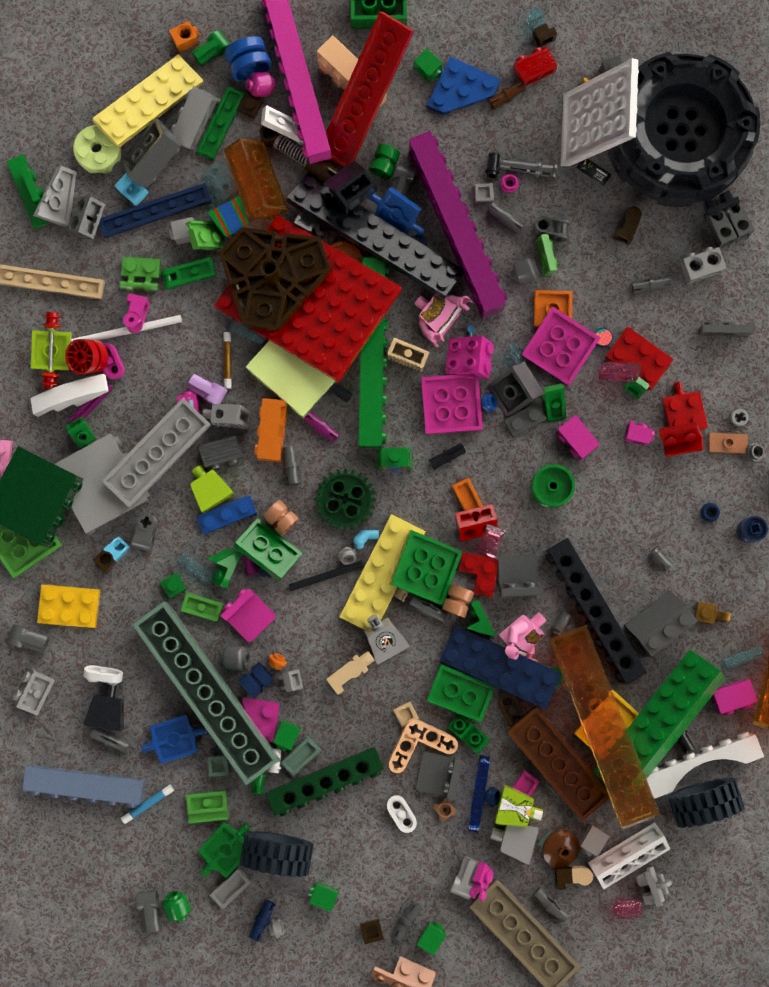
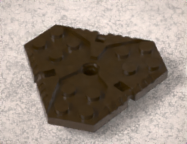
M241 227L219 252L228 283L234 290L232 294L242 324L247 328L279 332L303 305L302 301L305 298H309L332 272L320 237L290 233L278 236V233L274 231ZM274 269L272 273L267 274L268 271ZM298 291L299 294L295 297L293 294Z

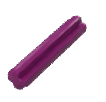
M107 382L108 392L84 403L68 422L71 423L81 416L85 419L108 395L113 387Z

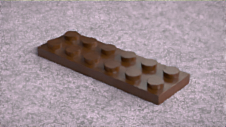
M536 706L506 731L582 822L611 797L610 793Z

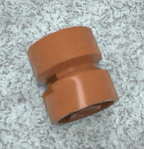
M278 500L267 510L263 518L270 525L274 524V529L283 536L297 523L299 518L292 511L288 512V507L281 500Z
M451 584L448 590L450 599H445L442 610L465 618L469 609L466 603L472 601L474 592Z

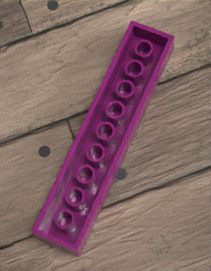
M427 131L409 139L408 152L459 267L465 271L463 277L483 320L504 310L506 300H508L504 289L501 290L498 285L500 280L497 273H493L490 267L492 262L489 255L485 256L483 241L481 238H477L475 233L477 231L476 225L473 220H469L468 207L465 203L462 204L460 197L462 195L460 189L453 184L454 176L452 171L446 168L445 163L447 161L443 152L440 153L438 150V140L435 135L432 136L431 132Z

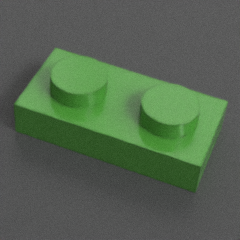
M543 234L535 240L545 277L552 275L557 270L558 264L552 251L553 243L549 239L548 234Z
M186 592L180 611L218 622L224 603Z

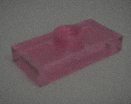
M487 524L477 547V552L495 557L505 530Z

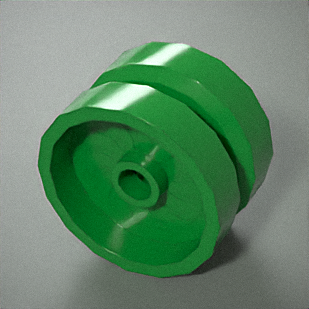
M558 464L542 467L534 475L530 484V492L534 501L548 509L558 508L567 503L575 490V480L571 472ZM554 483L556 489H551L550 484Z

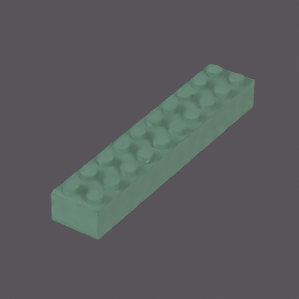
M162 602L133 624L138 634L246 785L281 761L169 603Z

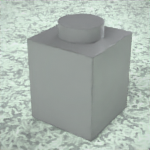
M193 217L171 222L172 228L169 229L171 240L175 239L177 245L191 242L188 235L189 227L185 223L190 220L194 221Z
M589 824L579 841V845L582 847L581 851L590 857L592 854L598 857L610 836Z

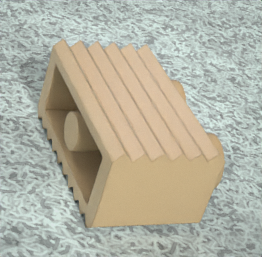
M396 338L393 339L387 353L388 360H395V363H402V366H409V368L416 369V371L419 370L420 372H423L429 357V351Z

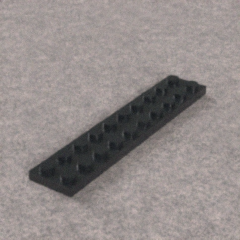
M307 174L287 196L286 202L445 300L464 275L465 271L362 206L357 205L346 213L324 183L310 174Z

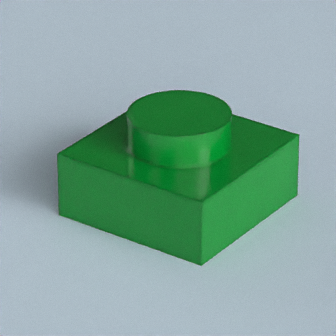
M634 374L623 389L636 399H639L650 385Z
M177 572L160 582L169 599L187 590Z

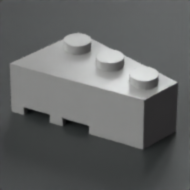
M193 86L187 92V101L184 107L182 106L178 112L179 119L170 130L178 138L182 146L192 150L196 148L206 130L204 127L208 119L212 120L214 114L211 112L216 103L219 104L221 101L220 98Z

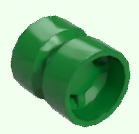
M378 144L374 154L376 159H372L369 171L381 178L390 179L395 169L393 165L397 164L400 152L392 146Z

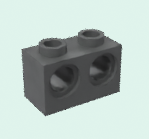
M78 196L66 232L80 239H94L105 204L91 196Z

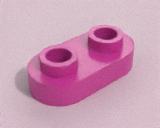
M103 343L107 351L110 350L108 363L103 371L110 379H120L124 375L125 368L117 349L112 344ZM115 367L118 368L117 373H114Z

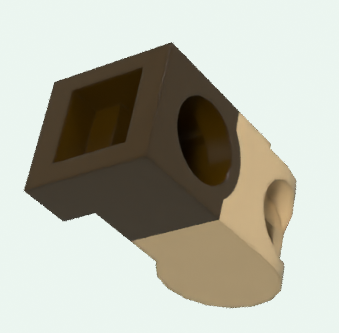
M586 866L555 868V881L558 890H565L566 884L579 883L586 886L593 880V873Z

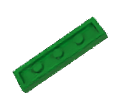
M227 87L198 146L197 154L214 161L238 112L237 108L245 93L232 87Z

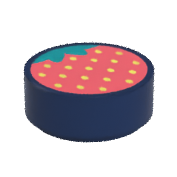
M599 328L594 333L600 337L596 344L598 347H607L613 340L612 332L607 328Z

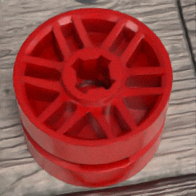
M76 339L68 345L65 359L68 368L76 374H98L105 369L108 363V352L105 345L99 340Z

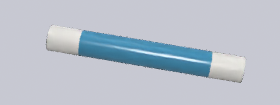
M169 784L121 817V820L124 824L128 823L172 793L174 788Z

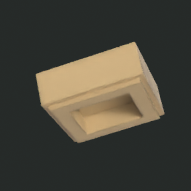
M410 701L393 709L401 727H404L410 719H419Z

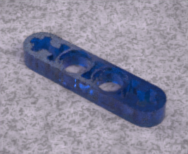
M480 755L468 826V831L479 832L490 756Z

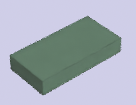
M308 736L280 764L294 777L322 749Z

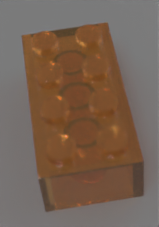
M239 138L224 148L226 160L230 165L233 173L232 176L236 181L239 195L243 200L249 219L273 220L276 216H280L289 210L263 141Z

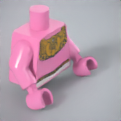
M434 295L430 301L420 296L416 300L415 305L422 310L419 314V326L423 336L433 342L435 347H439L437 341H445L443 336L461 314V307L468 311L470 308L466 304L468 302L473 303V301L468 296L448 295L443 300Z
M538 612L532 619L522 615L499 634L508 645L505 653L509 658L516 660L520 654L522 656L527 655V658L538 662L536 659H532V657L535 655V645L544 636L539 627L547 620L542 614Z

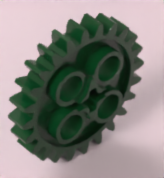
M346 468L343 474L337 469V475L334 476L330 472V479L323 477L325 484L318 483L322 489L315 490L319 497L314 498L315 501L320 503L315 506L316 509H321L318 515H325L322 521L330 520L329 527L335 523L336 530L341 525L344 531H346L349 525L352 530H354V524L361 527V520L367 523L368 521L365 516H372L369 509H375L371 502L376 501V498L371 497L376 492L369 490L373 484H366L368 478L361 479V472L356 476L354 469L348 474ZM337 483L344 485V490L340 493L333 490L334 485ZM355 488H359L363 494L361 497L355 498L352 496V491ZM329 494H334L342 498H344L345 495H348V499L353 501H359L362 503V505H356L352 502H346V504H343L341 499L329 497ZM330 502H337L339 508L336 511L329 510L328 505ZM349 507L357 508L358 511L355 516H349L346 513Z

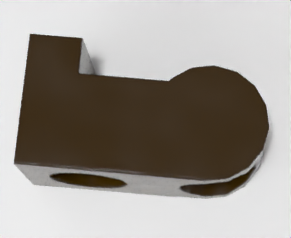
M631 206L626 210L623 215L622 228H616L612 239L628 245L631 244L642 216V212L638 207Z

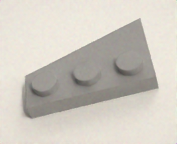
M63 166L56 168L33 216L64 227L69 225L77 176L76 171Z

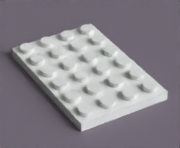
M631 58L563 94L561 166L569 167L636 137L639 73L637 59Z

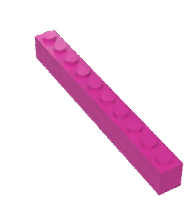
M261 0L263 9L267 8L268 13H265L267 24L272 26V29L269 30L272 41L276 40L277 46H274L276 57L281 58V62L278 63L281 74L285 73L286 79H283L285 90H289L291 94L288 96L290 107L295 109V112L292 113L295 124L299 123L298 137L300 141H304L305 146L302 147L304 158L308 157L310 164L331 159V150L289 1Z

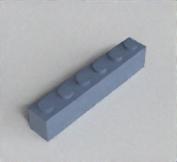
M29 765L25 767L22 790L28 791L29 795L47 793V797L59 798V795L67 796L68 800L86 798V802L98 803V800L106 801L105 804L117 805V802L125 803L126 807L136 808L137 805L143 802L146 779Z

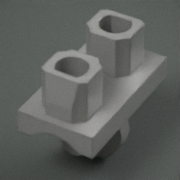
M651 866L645 872L638 874L636 879L640 887L645 885L650 887L651 891L643 893L645 904H656V907H659L665 901L663 894H669L668 886L672 885L671 879L665 880L663 874L656 876L654 867Z

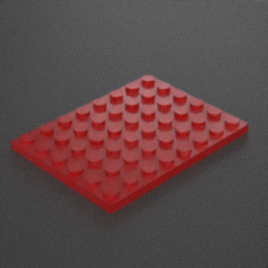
M279 215L275 217L267 231L277 232L278 236H284V233L313 236ZM322 241L332 272L309 298H305L302 301L303 305L279 332L249 329L339 383L402 291V287ZM274 269L268 271L267 274L272 273ZM228 285L214 307L242 324L232 294L234 290ZM296 291L293 295L296 297L299 292Z

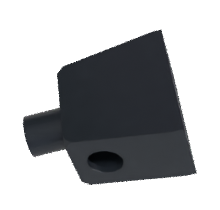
M105 684L104 695L96 694L93 696L84 726L115 731L124 730V698L115 697L117 686Z

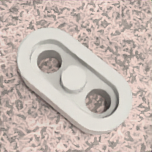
M90 665L84 668L83 676L89 682L101 681L106 682L108 685H117L122 682L123 672L114 668Z
M391 796L387 801V809L402 832H412L417 825L416 817L402 796ZM396 801L400 803V807L397 809L393 807V803ZM408 818L410 819L411 823L409 825H404L403 820Z

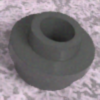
M751 443L746 448V456L752 462L760 461L765 455L764 447L758 443Z

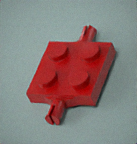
M681 381L673 383L676 394L661 399L667 427L697 422L700 430L707 429L708 425L700 391L692 393L683 392Z

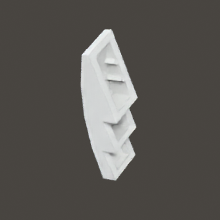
M100 374L66 383L30 398L33 415L39 417L51 410L59 412L73 404L78 407L108 392L106 375Z

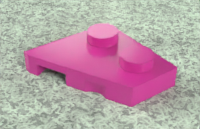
M243 697L242 701L246 712L266 740L273 742L280 703Z

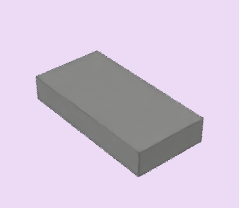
M238 867L209 896L223 910L252 881Z

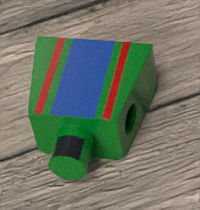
M240 196L207 212L225 238L232 234L234 236L241 227L246 228L250 226Z
M408 447L380 448L376 451L377 471L413 470L412 450Z

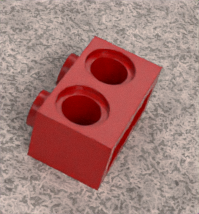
M492 504L455 513L456 528L461 542L498 533V519Z

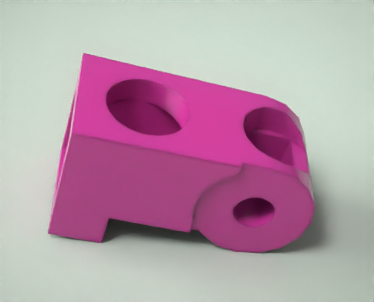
M128 294L127 302L130 307L128 313L123 318V322L130 333H138L143 328L150 303L147 297Z

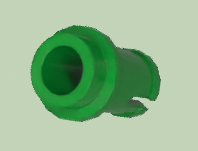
M263 773L252 782L251 793H264L263 787L266 773Z

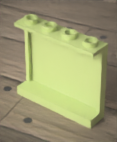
M268 341L246 366L247 370L277 397L286 401L287 405L303 419L305 416H308L307 414L310 409L335 383V380L271 341Z

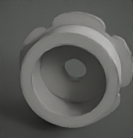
M345 547L339 552L338 558L344 565H349L355 562L357 552L355 549Z
M272 919V924H269V931L271 936L275 935L278 939L281 935L285 934L284 926L281 919Z

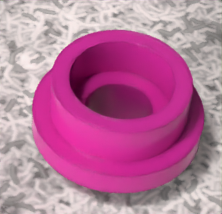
M513 174L504 175L500 181L501 189L506 193L515 192L519 186L518 178ZM510 181L513 185L508 187L506 182Z

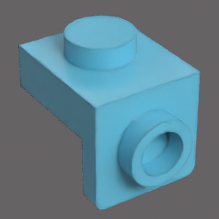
M127 173L115 185V188L135 206H138L149 193L143 186L129 178Z

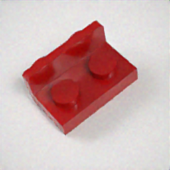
M697 422L659 429V436L664 445L666 457L703 450V435Z

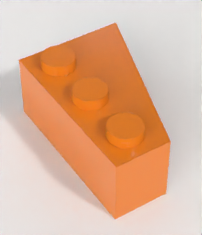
M262 398V406H260L259 410L260 425L257 426L259 440L258 444H255L254 455H257V459L260 461L281 463L288 405L284 400Z

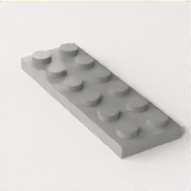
M182 398L102 482L123 503L131 508L199 439L211 424Z

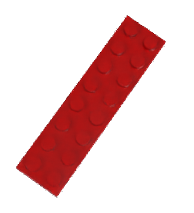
M379 12L326 131L331 150V160L344 168L355 161L414 34V30L384 12Z

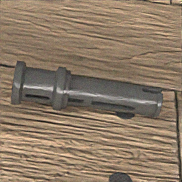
M502 158L500 170L532 174L536 178L547 177L555 181L558 164H544L542 161L530 163Z

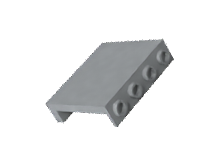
M111 433L55 463V465L83 478L82 488L75 494L71 508L85 534L88 535L137 506L150 502L148 499L150 494L147 491L129 508L102 482L127 455V452L124 454L121 449L123 444L118 436L115 437Z

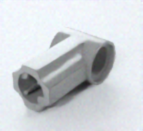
M464 856L459 872L452 882L450 893L466 899L470 898L469 893L474 886L472 879L479 861Z

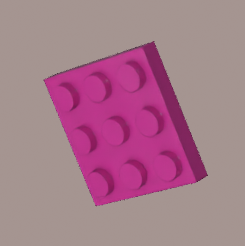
M552 307L521 356L569 386L600 337Z
M475 374L421 377L426 435L483 430L478 376Z

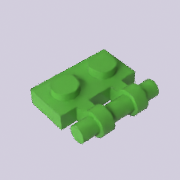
M123 257L121 276L128 277V282L120 281V289H127L128 291L144 290V292L158 291L159 284L152 283V279H160L161 260ZM135 278H145V282H135Z

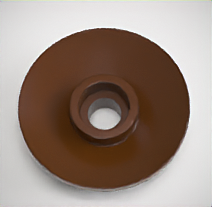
M568 830L553 832L543 844L542 854L544 860L554 868L567 867L578 856L579 841Z

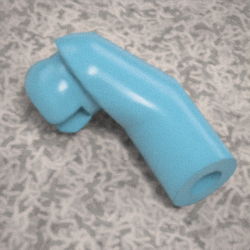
M361 530L353 539L354 548L362 549L368 539L379 540V530Z

